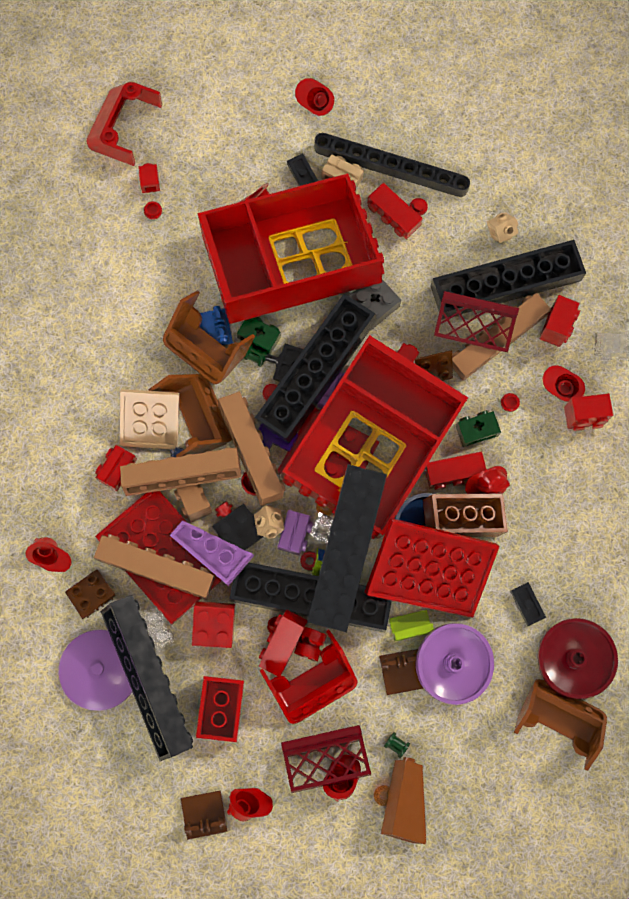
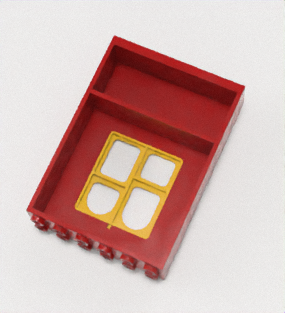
M348 173L197 213L204 244L229 324L382 283V275L385 274L382 265L385 263L382 252H378L377 238L372 236V225L366 221V210L361 208V197L359 194H356L355 182L350 179ZM325 228L335 232L337 238L333 244L314 250L306 248L302 237L305 233ZM294 237L300 252L284 258L278 257L274 242ZM330 252L342 254L345 258V264L340 269L330 272L324 271L320 260L321 255ZM308 258L313 260L317 272L315 276L287 282L282 269L283 265Z
M369 335L283 469L280 477L284 484L289 487L295 486L299 489L298 492L307 498L311 496L315 499L317 505L325 508V506L332 510L331 513L334 515L344 476L334 479L326 474L324 463L329 454L335 451L348 459L351 465L357 467L364 460L372 463L381 469L384 474H387L371 536L373 540L375 538L379 539L384 536L390 518L394 519L469 397ZM353 418H357L372 428V433L358 454H353L338 444V440ZM379 435L387 437L399 446L390 463H385L370 453V449Z

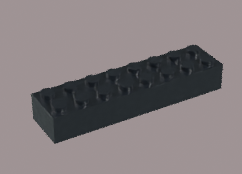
M570 240L435 277L432 279L430 287L439 311L444 291L501 304L580 282L586 275V270L575 240ZM445 303L444 313L448 318L457 311L453 305ZM457 306L458 310H461L462 308H464V307ZM467 308L460 313L472 312V309Z
M343 294L255 416L257 422L287 443H290L377 322L376 314L346 294Z
M347 464L307 618L308 623L347 633L387 474Z
M248 562L233 580L229 599L230 602L284 613L286 610H289L296 615L308 617L318 576ZM359 584L349 626L385 633L392 600L366 595V586Z
M133 595L111 602L100 612L159 761H163L192 749L193 738L185 728V718L182 713H179L177 698L171 693L169 678L163 673L161 668L162 661L156 655L154 641L152 637H149L146 630L147 623L144 618H141L139 613V603L133 598Z

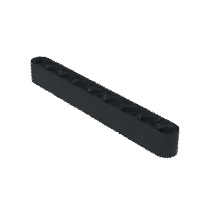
M319 133L314 140V149L319 155L329 158L331 155H339L350 164H358L362 168L450 195L463 197L468 193L470 187V179L465 175L334 135ZM319 143H325L326 145L321 146ZM342 148L343 151H337L336 149ZM359 153L360 156H354L353 154ZM375 158L378 161L373 162L370 159ZM388 164H394L395 167H390ZM405 169H411L413 172H407ZM423 174H427L430 177L426 178L423 176ZM444 179L447 183H442L440 180ZM457 185H463L465 188H459Z

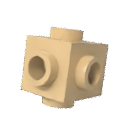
M506 212L500 213L495 218L487 221L492 239L499 243L508 241L513 236L519 234L516 218Z
M265 505L254 514L257 535L275 538L285 529L281 509Z

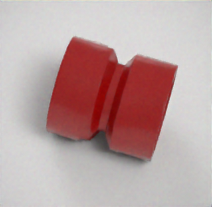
M305 627L300 637L301 642L297 643L294 654L301 657L306 656L309 660L318 662L321 654L320 646L324 645L327 635L315 629Z

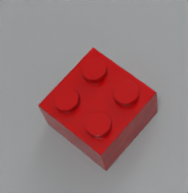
M558 295L551 307L539 339L558 347L562 343H567L568 338L573 333L574 322L577 321L581 311L578 310L580 303Z
M610 393L574 397L564 407L567 428L574 431H582L585 427L592 426V429L603 428L614 416Z
M196 601L193 613L192 646L232 648L236 604Z

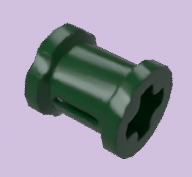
M251 344L244 359H249L257 363L259 367H262L268 352H263Z
M393 732L384 747L391 749L398 754V758H401L410 746V743H405Z

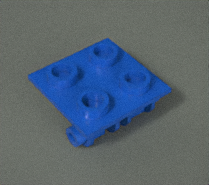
M214 306L213 311L200 313L202 322L199 327L221 345L233 343L225 308L221 309L220 306Z

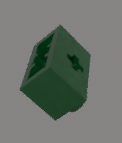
M259 317L244 320L237 332V338L241 341L254 334L255 338L252 342L254 347L263 352L267 351L268 354L273 352L281 338V332L276 326L263 323V320Z
M487 410L482 411L473 418H470V416L463 417L456 424L463 447L498 437L501 434L494 411L489 413ZM475 424H477L478 427H482L480 431L478 430V428L474 429Z

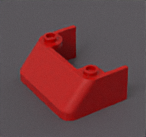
M128 82L110 89L86 142L88 148L94 152L135 166L133 151L117 145L119 136L113 127L127 99H138L159 108L162 107V100L159 91L135 82Z
M329 629L326 630V633L332 644L326 646L321 651L320 657L323 662L291 681H288L282 675L269 680L263 668L259 670L285 717L291 724L301 722L351 692L358 684V680L343 649Z

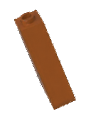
M403 757V760H395L381 834L414 844L426 845L423 765L415 763L413 758Z

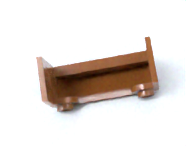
M197 290L180 300L163 335V343L213 384H219L225 380L245 357L255 335L252 334L239 343L233 342L228 348L221 345L199 327L202 322V316L193 307L200 294Z
M201 374L168 375L148 389L149 391L179 393V408L192 438L186 441V449L178 453L176 457L211 451L226 445L232 440L219 411L218 400L210 381Z
M536 679L518 714L514 733L518 734L522 726L535 727L538 722L573 740L572 746L575 752L586 757L584 769L588 771L604 746L607 725L606 714L599 708L581 699L564 697L551 689L544 680Z

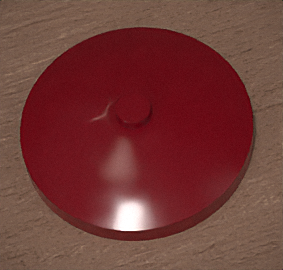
M572 618L555 624L545 633L539 644L537 661L540 673L551 689L567 698L586 699L602 693L612 683L618 668V653L613 639L604 628L590 620Z

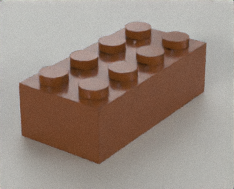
M432 494L423 499L426 527L468 537H499L508 532L503 494Z

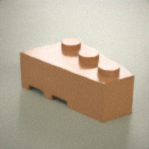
M200 484L180 487L174 491L178 502L181 500L184 507L181 510L185 519L190 518V521L193 522L212 514L211 506Z

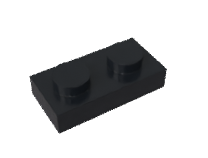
M303 153L287 160V165L299 186L318 181Z
M529 582L510 591L527 627L546 618Z

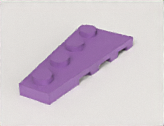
M182 521L170 535L228 586L254 557L252 553L185 521Z

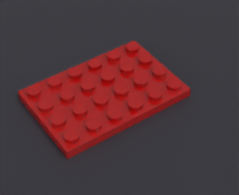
M160 491L145 493L95 536L100 542L102 535L106 537L109 534L120 538V542L125 544L127 541L138 544L137 548L145 550L147 547L157 551L156 555L163 557L164 554L174 557L176 562L182 563V561L192 563L193 568L198 570L201 567L208 569L170 536L182 521H187ZM125 571L171 625L189 611L196 601L202 599ZM213 572L211 574L215 576L211 590L222 582Z
M390 518L365 593L369 596L473 618L500 546L497 543Z

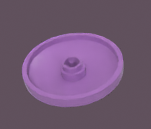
M445 624L432 630L421 642L416 655V672L422 687L434 699L453 705L465 704L478 698L489 686L494 672V656L488 641L476 629L464 624Z
M92 630L76 637L64 650L59 663V680L64 693L76 705L94 711L108 710L120 705L131 695L132 690L108 630Z

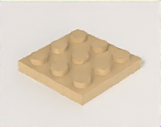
M121 389L120 446L175 449V447H178L179 393Z

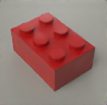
M204 676L196 738L238 742L244 680Z

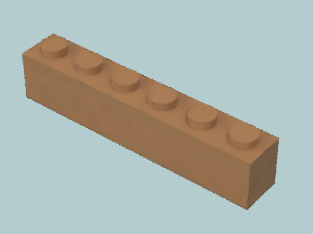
M538 293L532 297L528 295L522 300V305L518 307L519 312L510 344L550 313L551 308ZM505 317L498 320L503 330L510 326L512 318ZM496 322L493 323L494 326L491 329L486 328L491 337L501 332ZM483 330L477 340L484 343L490 338L485 330ZM503 334L493 339L497 346L505 348L506 338ZM466 344V348L461 352L457 350L452 354L453 369L464 381L501 351Z
M240 391L219 398V411L235 448L237 447L239 457L260 506L283 499L284 483L276 475L278 474L277 467L269 459V449L267 446L264 447L262 433L254 425L256 424L255 417L247 409L249 408L247 399L245 397L242 398Z
M237 447L120 466L121 487L126 496L242 477Z
M109 534L108 537L102 535L93 557L95 560L207 600L215 576L211 574L212 571L201 567L198 570L193 568V564L187 561L179 563L174 561L175 558L170 555L164 554L162 557L156 555L157 551L146 547L145 550L137 548L138 544L127 541L125 544L120 542V538Z

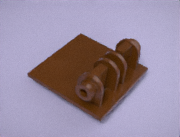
M452 350L415 358L416 365L440 380L453 379Z
M98 569L65 591L82 619L89 618L95 610L99 611L98 607L101 606L103 608L104 603L106 604L110 600L113 601V597L116 596Z
M418 649L379 656L387 695L424 689L416 672Z
M221 790L180 798L187 840L228 832Z

